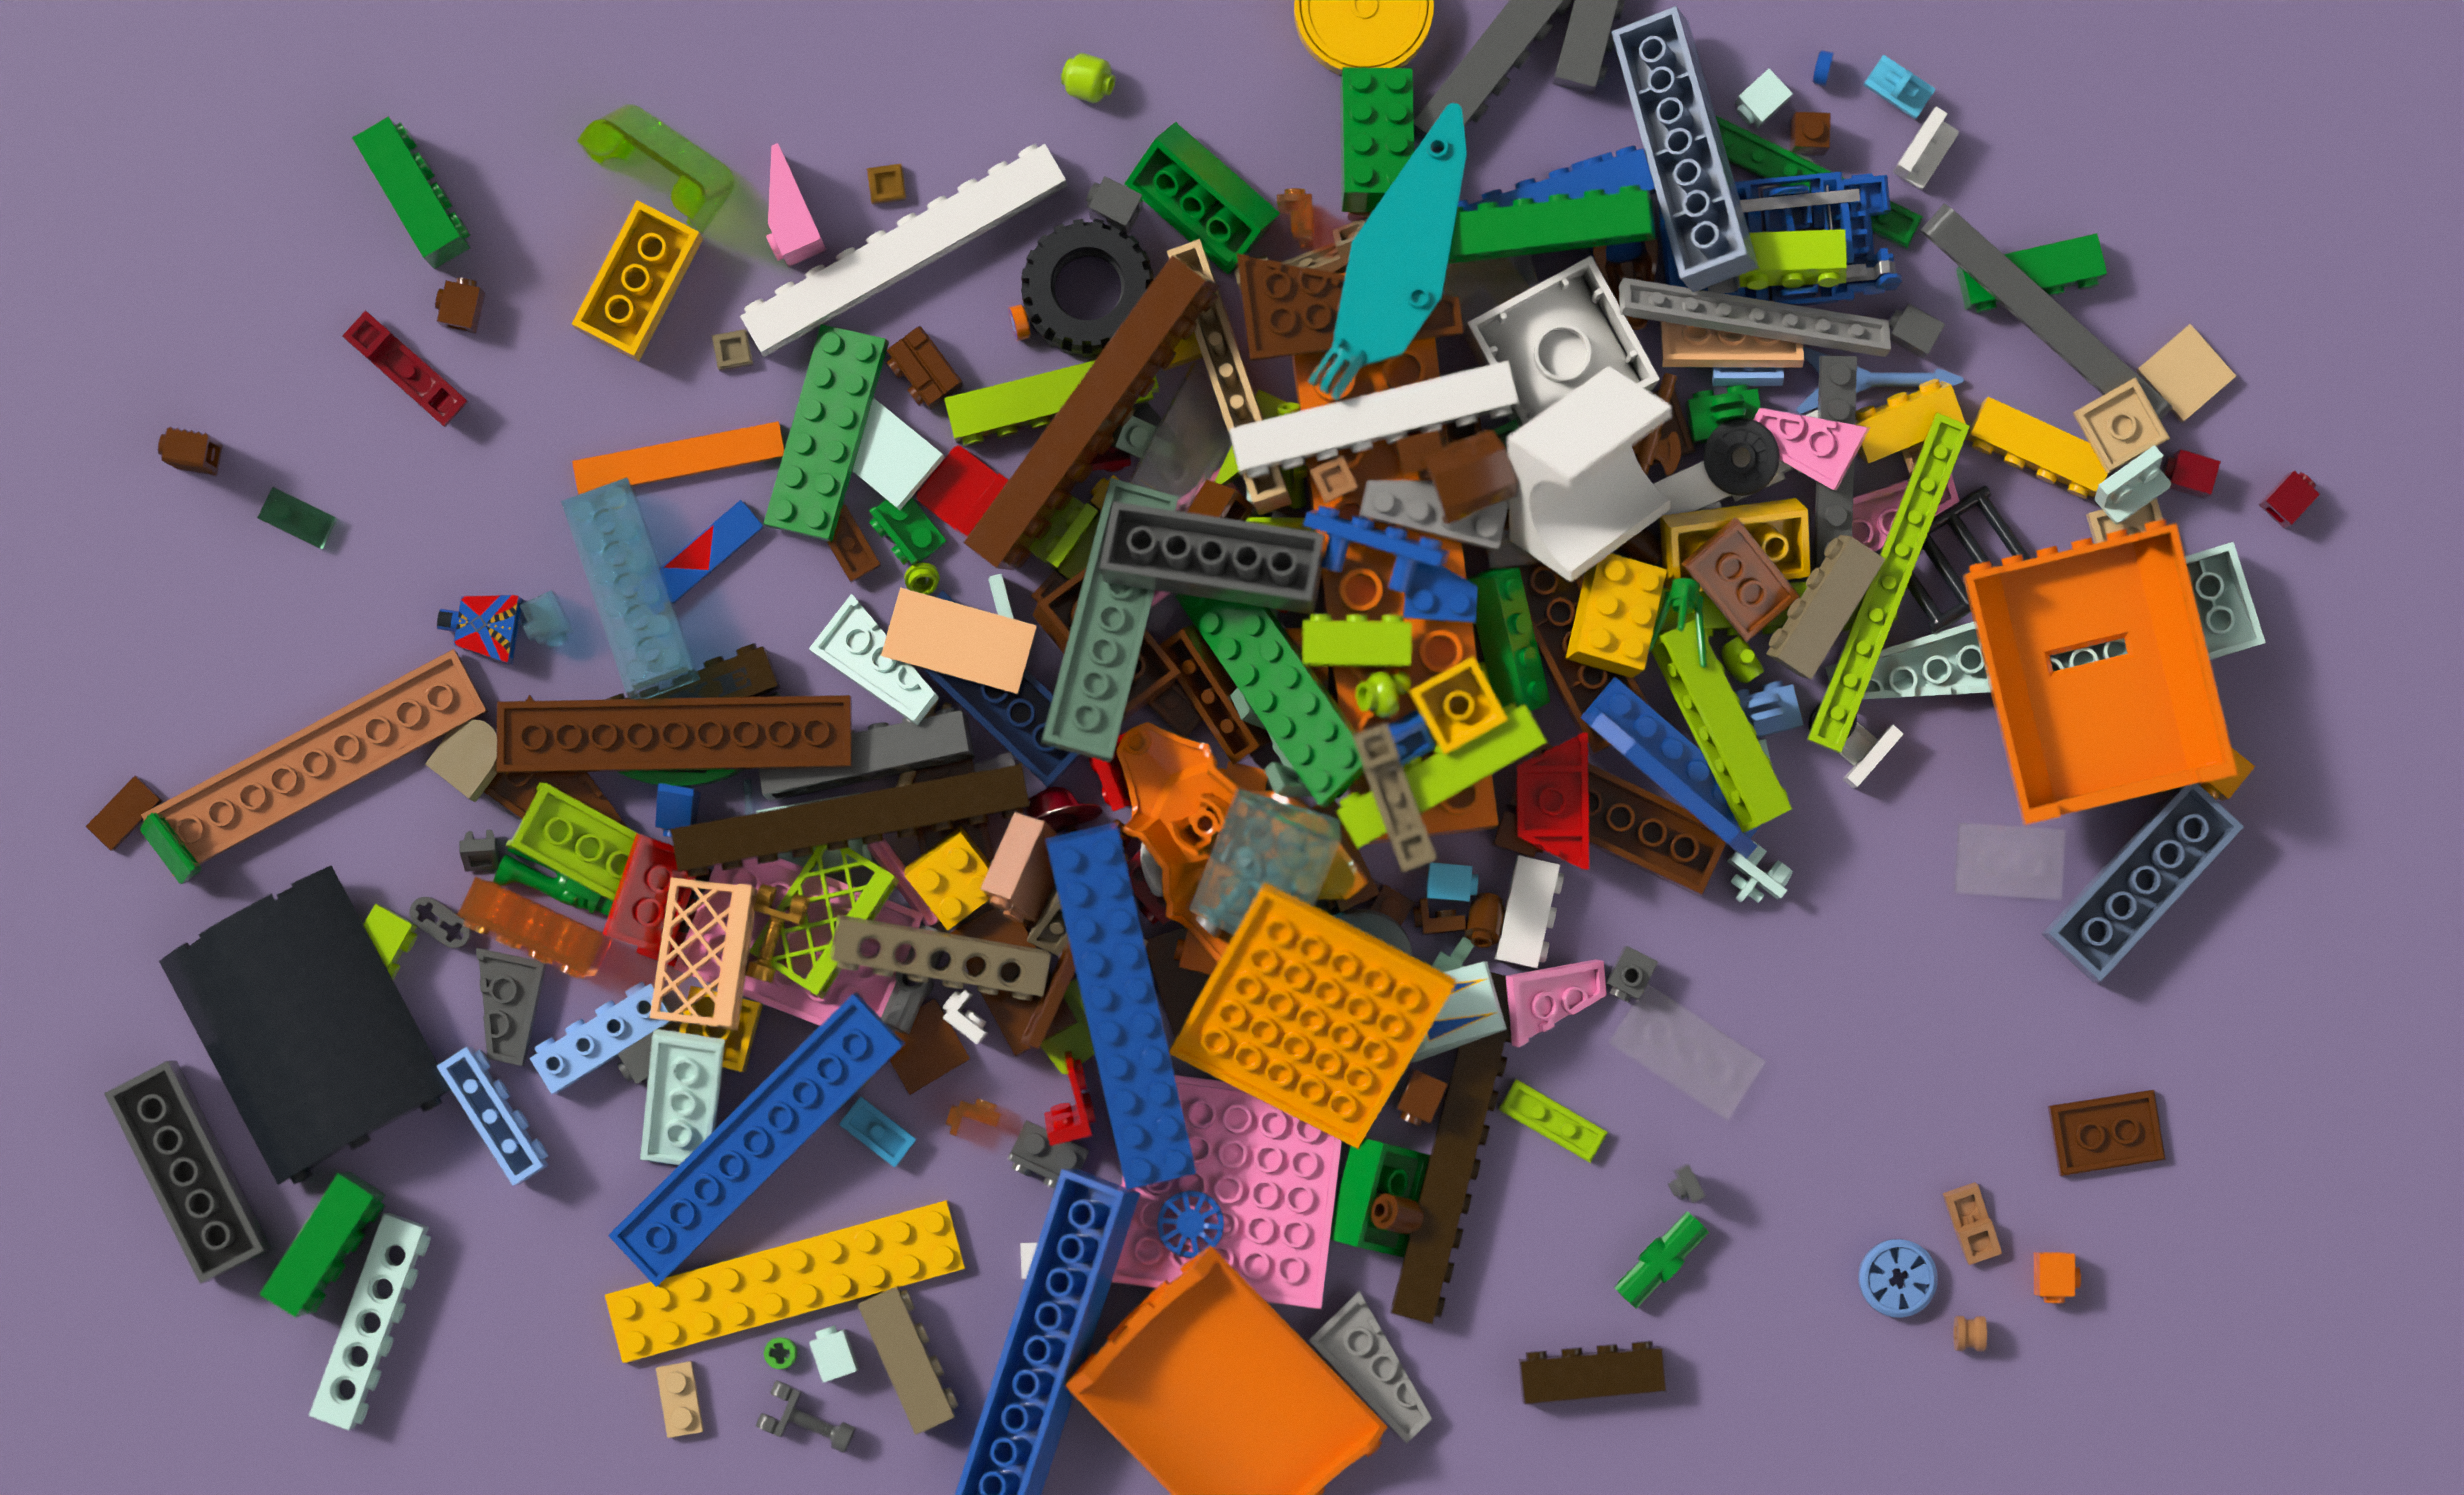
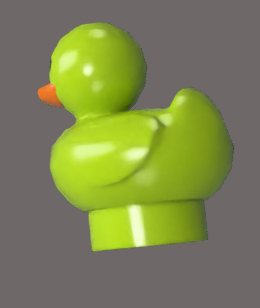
M1392 667L1388 674L1385 672L1372 674L1366 682H1362L1357 686L1356 701L1362 711H1371L1375 716L1382 718L1394 715L1400 708V705L1397 703L1398 696L1404 695L1410 690L1411 679L1408 674L1398 671L1395 667Z

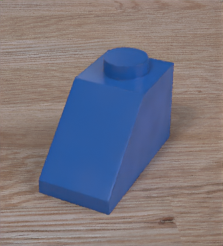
M659 783L655 827L664 829L663 836L672 838L670 829L696 824L701 793L694 789Z

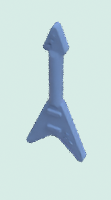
M1803 346L1804 359L1819 373V356L1828 355ZM1857 367L1856 393L1870 387H1919L1922 383L1933 379H1939L1940 382L1945 381L1954 386L1962 383L1964 378L1942 369H1935L1934 373H1871L1868 370ZM1819 387L1796 408L1797 413H1804L1818 407Z

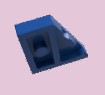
M1424 562L1417 563L1410 591L1405 593L1404 619L1475 623L1477 586L1443 566L1437 567Z

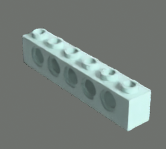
M392 1213L383 1214L309 1416L347 1430L355 1428L357 1423H363L369 1408V1404L364 1403L368 1391L375 1390L381 1376V1371L377 1369L381 1356L387 1357L393 1344L394 1337L389 1336L394 1322L399 1324L406 1308V1303L402 1302L406 1289L411 1290L418 1276V1270L414 1269L419 1255L422 1257L425 1255L431 1237L426 1235L429 1229L428 1226ZM394 1245L401 1246L405 1251L406 1257L401 1265H396L390 1260L389 1252ZM382 1278L389 1280L393 1285V1293L389 1298H383L377 1292V1284ZM369 1312L377 1314L381 1320L380 1328L376 1332L368 1330L365 1326L364 1320ZM356 1346H362L368 1352V1361L365 1365L356 1364L352 1358V1352ZM345 1379L352 1381L356 1387V1393L352 1399H347L340 1393V1384Z

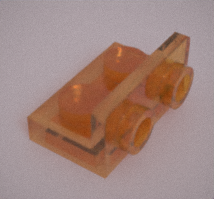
M1301 188L1285 189L1284 194H1277L1278 210L1280 213H1291L1292 236L1299 239L1300 248H1314V203L1312 194H1305V189Z

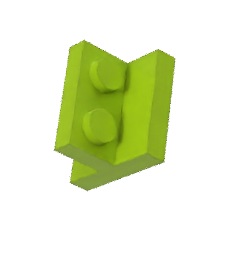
M1073 496L1064 510L1061 512L1057 510L1049 521L1052 523V526L1048 533L1041 540L1036 538L1029 550L1034 556L1070 580L1087 567L1100 518L1099 511L1088 503L1085 505Z

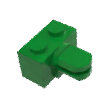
M1737 385L1727 388V393L1714 395L1713 390L1693 393V399H1689L1685 404L1693 445L1706 443L1711 433L1726 421L1737 418L1753 420L1759 408H1761L1758 388L1748 390V385Z

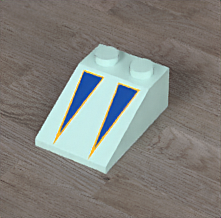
M1484 961L1443 972L1456 979L1455 987L1410 1062H1417L1506 1030L1487 962Z

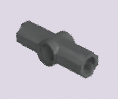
M920 925V929L940 932L939 930L931 928L929 926ZM911 946V949L908 953L905 962L909 961L913 957V946ZM938 950L931 956L930 962L933 967L938 968L944 950ZM896 972V984L881 1019L892 1030L909 1035L924 998L933 990L934 981L933 978L929 977L928 983L920 982L916 986L911 987L907 984L908 973Z

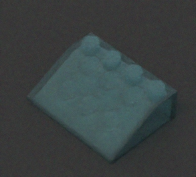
M1237 788L1190 905V911L1234 935L1264 882L1314 906L1341 841L1339 819Z

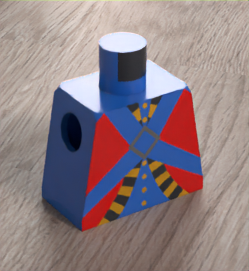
M516 595L462 596L459 611L439 610L437 629L455 632L454 645L458 648L513 665L523 599Z

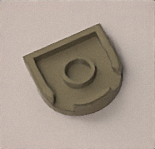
M469 720L448 732L425 764L463 795L476 803L498 773L497 730L484 721Z

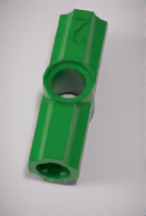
M1686 1211L1662 1237H1657L1638 1257L1639 1261L1613 1288L1637 1309L1661 1283L1667 1282L1685 1262L1684 1258L1699 1245L1709 1231L1693 1215Z

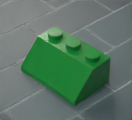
M1367 1138L1363 1139L1358 1149L1351 1146L1332 1217L1330 1239L1355 1247L1404 1258L1410 1233L1401 1234L1376 1227L1371 1217L1372 1206L1375 1200L1382 1194L1412 1199L1418 1204L1430 1155Z

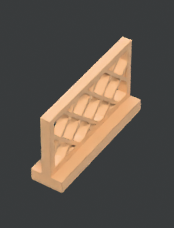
M671 877L650 1012L651 1019L714 1026L738 1031L745 974L755 918L753 907L756 904L758 894L756 888L752 885H731ZM679 887L693 888L700 898L685 911L677 902ZM699 889L710 890V892L703 895ZM719 892L732 893L730 907L718 915L708 900ZM705 904L715 919L698 930L688 916ZM677 909L680 915L674 919L675 910ZM727 916H729V917H728V924H727V926H726V924L723 922V920H724ZM685 920L695 934L678 946L672 938V930L678 923ZM719 923L726 932L725 942L713 950L703 935ZM699 939L710 954L693 966L683 950ZM670 943L675 948L671 953H669ZM723 951V957L721 961L717 955ZM679 954L690 969L673 981L666 972L667 963ZM714 958L721 968L720 977L710 985H707L698 973V970ZM694 974L704 989L688 1001L677 986ZM665 979L669 983L666 988H664ZM718 986L716 997L712 990ZM674 989L684 1005L673 1013L660 1012L662 998ZM707 994L716 1003L713 1018L700 1017L692 1007V1005ZM689 1009L693 1016L683 1015L682 1013Z

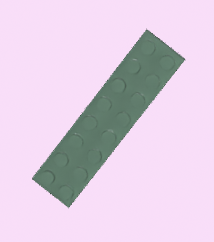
M1110 478L1041 744L1111 762L1155 592L1152 589L1103 581L1100 564L1113 501L1175 511L1179 497Z

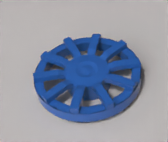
M1183 1191L1173 1195L1163 1204L1158 1215L1157 1229L1162 1243L1168 1250L1181 1257L1193 1258L1210 1245L1215 1248L1222 1237L1224 1219L1220 1207L1210 1196L1199 1191ZM1189 1196L1199 1198L1194 1210H1190ZM1180 1198H1183L1185 1211L1183 1212L1173 1204V1202ZM1205 1200L1213 1208L1201 1215L1199 1211ZM1168 1207L1178 1216L1177 1219L1164 1218ZM1215 1213L1217 1214L1218 1224L1205 1223L1204 1219ZM1163 1223L1176 1225L1177 1229L1165 1235ZM1204 1228L1217 1230L1213 1240L1203 1232ZM1180 1234L1182 1237L1176 1248L1171 1245L1168 1239ZM1198 1236L1209 1244L1202 1250H1198L1196 1240ZM1186 1239H1191L1193 1252L1182 1251Z

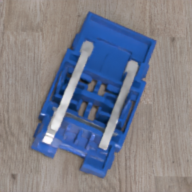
M1842 172L1735 182L1749 233L1762 232L1760 211L1763 213L1765 232L1806 229L1812 223V213L1814 229H1845L1846 283H1839L1833 287L1820 286L1821 297L1817 298L1814 297L1818 293V284L1803 285L1799 288H1786L1783 285L1769 286L1770 301L1797 306L1837 303L1839 300H1846L1847 302L1855 299L1854 294L1863 292V296L1884 294L1885 291L1897 290V287L1902 283V275L1896 273L1893 253L1888 254L1887 248H1880L1876 254L1874 253L1871 216L1888 214L1891 211L1887 175L1873 176V173L1851 175L1849 179H1842ZM1803 182H1809V183H1810V191H1809V187L1806 186V185H1804V184H1802V185H1792V186H1781V187L1765 188V189L1761 190V198H1759L1758 187H1761V186H1772V185L1793 184V183H1803ZM1657 197L1664 282L1666 285L1688 288L1680 279ZM1739 276L1701 289L1769 301L1768 286L1759 290L1740 287Z

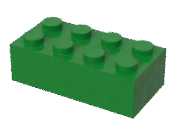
M1342 68L1340 83L1342 212H1373L1414 153L1412 68Z
M388 116L352 137L422 257L434 269L470 249L466 238L471 236L469 231L455 212L450 214L448 211L453 206L450 199L437 182L432 184L430 179L435 177V174L419 152L414 154L413 149L418 146L401 122L395 124Z
M352 1172L338 1173L259 1295L295 1318L309 1315L312 1311L316 1313L327 1297V1294L323 1293L327 1285L331 1281L335 1283L344 1272L347 1265L343 1263V1260L351 1251L355 1253L364 1241L366 1235L362 1233L363 1229L370 1221L374 1223L384 1210L385 1204L382 1203V1200L386 1194Z

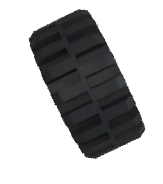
M1083 219L1073 220L1071 225L1064 226L1062 223L1054 227V232L1048 236L1044 234L1037 241V247L1034 250H1030L1026 258L1027 264L1022 270L1021 293L1024 308L1032 327L1045 338V342L1053 348L1055 346L1059 347L1063 353L1072 356L1074 353L1082 354L1083 357L1093 358V354H1099L1104 350L1154 281V274L1146 251L1141 249L1139 242L1133 235L1128 236L1124 233L1123 228L1116 224H1113V226L1104 224V220L1094 219L1093 222H1084ZM1082 257H1096L1107 261L1117 271L1121 280V295L1117 305L1109 314L1095 320H1080L1072 317L1062 309L1055 294L1056 280L1060 271L1069 262Z

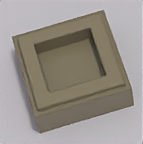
M746 329L712 335L719 371L753 365Z

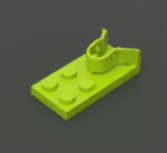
M539 783L535 798L512 840H508L505 846L524 853L613 902L636 832L546 783Z

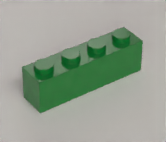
M2098 233L2004 254L2050 297L2065 293L2064 288L2077 285L2078 290L2098 286V280L2107 274ZM1958 267L1956 272L1965 310L1976 308V313L1996 309L1998 301L1962 268Z
M1489 568L1466 578L1467 581L1477 586L1475 622L1491 690L1501 708L1504 709L1514 703L1517 709L1526 705L1528 711L1531 712L1550 703L1519 568Z

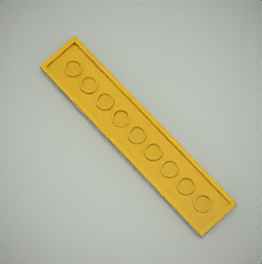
M945 1200L669 1276L657 1287L652 1282L608 1293L605 1294V1299L622 1363L883 1292L895 1286L901 1287L965 1269V1264L948 1201Z

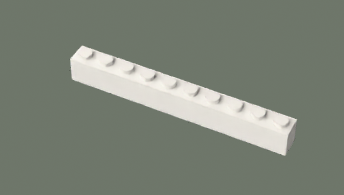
M1033 144L1023 149L1018 154L1020 158L1012 163L1007 164L1006 161H1003L988 170L989 176L978 182L975 178L968 180L957 188L959 193L948 199L945 195L936 198L927 205L928 210L916 216L915 213L906 215L897 222L898 227L886 233L884 230L874 233L866 239L867 245L858 250H855L854 247L844 250L836 256L837 261L826 268L823 264L818 265L805 274L807 277L805 280L796 285L793 281L788 282L775 290L776 296L766 302L763 299H759L744 308L746 313L740 317L763 357L1066 187V179L1046 144L1040 147Z

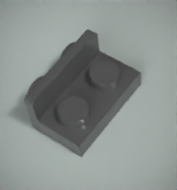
M1026 1120L1007 1159L1014 1162L1011 1167L1013 1170L1028 1177H1031L1032 1172H1036L1046 1177L1043 1184L1055 1189L1061 1170H1081L1090 1150L1072 1141L1050 1146L1046 1129Z

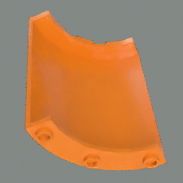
M1211 1245L1180 1268L1183 1272L1171 1283L1166 1279L1141 1301L1105 1337L1108 1343L1097 1355L1091 1353L1064 1385L1171 1495H1322L1325 1491L1324 1486L1336 1475L1363 1455L1369 1457L1382 1445L1380 1438L1387 1429L1385 1423Z

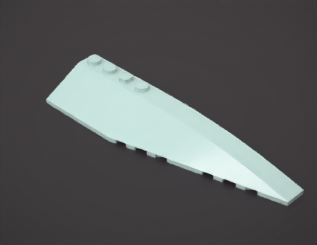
M2234 542L2185 556L2209 660L2266 643ZM1974 622L1881 650L1863 699L1991 693ZM2124 638L2051 655L2050 660L2053 671L2128 653ZM1836 664L1825 667L1829 682Z

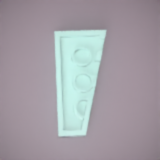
M851 594L809 650L918 726L939 697L912 665L881 656L887 635Z

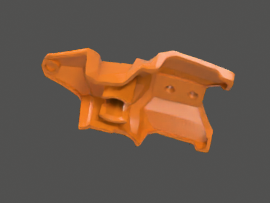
M1150 722L1133 727L1123 736L1116 753L1127 782L1132 804V816L1121 831L1132 837H1138L1162 868L1163 896L1167 903L1166 916L1171 920L1180 922L1190 930L1217 962L1222 957L1259 890L1255 887L1251 888V891H1248L1249 893L1243 896L1244 898L1241 899L1239 904H1236L1237 906L1229 912V915L1224 917L1223 923L1226 928L1217 938L1204 929L1197 922L1196 918L1204 909L1209 911L1216 910V907L1221 904L1220 902H1223V899L1233 891L1232 889H1235V886H1238L1237 884L1242 881L1243 875L1231 863L1249 844H1252L1261 854L1247 869L1255 877L1258 868H1263L1267 876L1275 868L1287 877L1278 889L1305 903L1319 899L1349 900L1367 885L1368 880L1344 846L1316 812L1299 796L1275 795L1274 791H1246L1217 767L1218 761L1209 744L1190 740Z

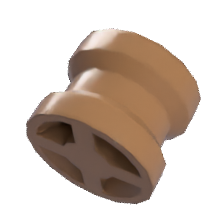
M1955 1316L1953 1326L1955 1351H1964L1966 1348H1974L1976 1351L1986 1350L1987 1323L1985 1316H1976L1974 1319Z

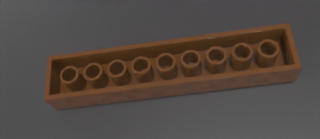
M1173 255L1170 257L963 542L965 545L998 569L1014 570L1015 567L1021 568L1031 555L1029 550L1036 538L1041 540L1048 533L1052 526V523L1049 522L1057 510L1061 512L1069 504L1073 497L1070 492L1077 482L1083 483L1093 470V466L1090 464L1098 453L1103 455L1114 441L1111 435L1119 425L1123 427L1131 419L1135 412V409L1132 408L1140 396L1142 398L1146 397L1152 390L1156 382L1153 380L1154 376L1160 368L1166 369L1176 356L1174 349L1181 339L1186 341L1195 331L1197 323L1194 321L1202 310L1207 312L1214 305L1218 298L1216 291L1220 286L1188 262Z

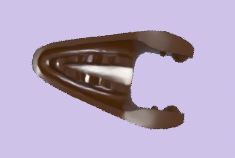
M1657 238L1656 240L1641 242L1642 252L1638 257L1620 262H1611L1606 259V246L1593 247L1597 267L1619 306V285L1623 278L1648 282L1655 281L1658 259ZM1625 316L1632 330L1645 328L1649 320Z

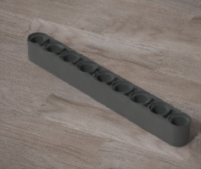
M1944 203L1920 230L1931 242L2102 395L2136 377L2160 421L2173 408L2160 394L1947 204Z

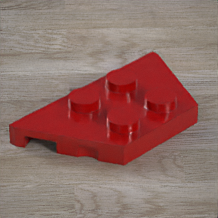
M1585 732L1516 766L1517 838L1582 870H1589L1588 732Z

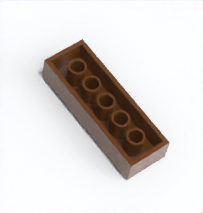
M1545 743L1533 750L1529 759L1544 753L1554 746ZM1588 763L1589 845L1696 896L1702 895L1727 842L1689 810ZM1516 788L1507 805L1517 810Z

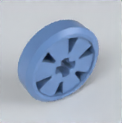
M1890 1239L1876 1244L1866 1253L1859 1267L1858 1283L1861 1294L1874 1310L1890 1317L1901 1318L1920 1312L1931 1302L1937 1289L1938 1275L1932 1257L1924 1248L1908 1240ZM1896 1268L1901 1273L1905 1271L1907 1275L1902 1280L1904 1286L1898 1288L1897 1284L1891 1285L1889 1283V1279L1893 1277L1892 1270Z

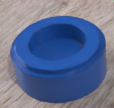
M1825 50L1819 52L1813 75L1815 85L1826 87L1834 52Z

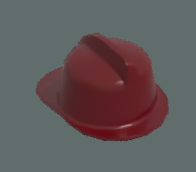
M1055 786L1047 788L1029 798L1030 808L1026 810L1028 817L1044 821L1056 833L1068 828L1071 824L1075 826L1093 820L1100 816L1103 811L1100 806L1095 804H1079L1071 791Z

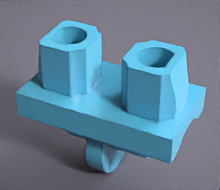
M1884 54L1863 84V86L1915 120L1936 90Z

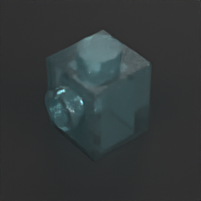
M552 590L520 605L526 621L521 622L530 641L536 639L537 643L541 646L548 644L549 648L566 642L568 640L567 634L574 631L557 594Z

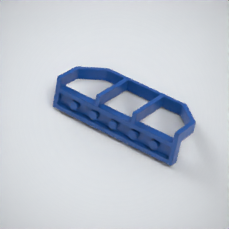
M1614 677L1583 713L1581 718L1747 859L1758 847L1750 838L1763 824L1742 833L1702 751Z

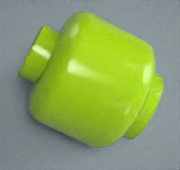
M1079 53L1073 59L1069 58L1066 61L1061 74V83L1065 85V90L1069 96L1097 103L1102 100L1104 95L1109 96L1115 85V76L1111 75V66L1107 60Z

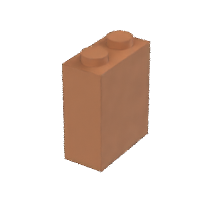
M1016 812L1013 814L980 889L991 898L989 901L991 905L1004 910L1003 915L1008 919L1018 923H1022L1024 919L1037 923L1055 883L1045 839L1059 835L1044 821Z

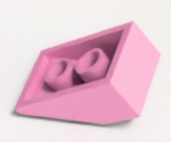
M776 143L771 146L768 225L772 233L767 235L766 238L777 261L784 259L788 267L826 251V248L779 144Z

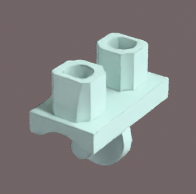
M1760 845L1747 859L1740 853L1734 852L1727 860L1729 864L1749 878L1746 881L1736 874L1730 881L1740 889L1735 897L1739 902H1742L1747 895L1757 903L1761 901L1764 894L1754 887L1756 884L1775 899H1781L1787 891L1784 887L1788 883L1793 871L1779 860L1775 862L1767 874L1756 867L1767 852Z

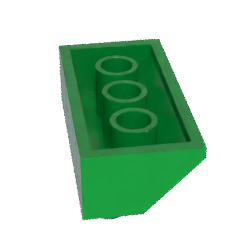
M1174 122L1155 138L1124 183L1128 188L1142 194L1143 201L1188 241L1193 242L1200 239L1207 257L1227 275L1234 270L1235 266H1238L1237 254L1247 255L1280 215L1278 210L1177 122Z

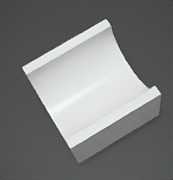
M1592 256L1467 322L1463 337L1480 367L1505 361L1509 362L1519 403L1517 407L1511 408L1512 414L1508 415L1510 422L1516 420L1519 428L1526 425L1608 366L1648 392H1651L1660 380L1626 317L1620 315V306Z
M1608 366L1508 437V456L1517 478V497L1509 499L1510 540L1572 582L1670 510V499L1661 493L1645 475L1635 457L1632 445L1671 417V406Z

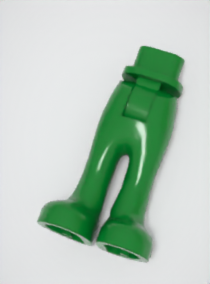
M508 848V852L550 869L557 874V877L552 878L542 874L506 854L498 867L493 883L499 886H506L513 882L521 883L539 890L568 906L583 910L588 909L591 914L597 911L607 917L609 916L613 904L612 901L524 853Z

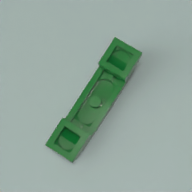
M745 769L706 770V773L670 771H622L618 773L646 784L658 786L661 783L688 788L720 782L737 775Z

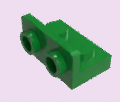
M912 497L901 510H898L887 500L878 507H873L869 510L870 514L874 517L869 521L870 525L881 538L885 535L891 538L895 543L891 550L903 565L908 562L912 565L922 563L947 543V540Z

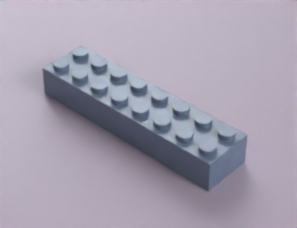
M1675 6L1611 31L1680 279L1692 292H1696L1759 268L1689 21L1678 7Z

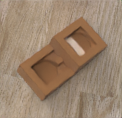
M1973 1182L1942 1193L1967 1264L1971 1265L2002 1254L1993 1223L1988 1217L1979 1185Z

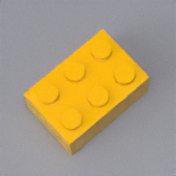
M1610 553L1585 571L1565 659L1630 678L1644 671L1667 570Z

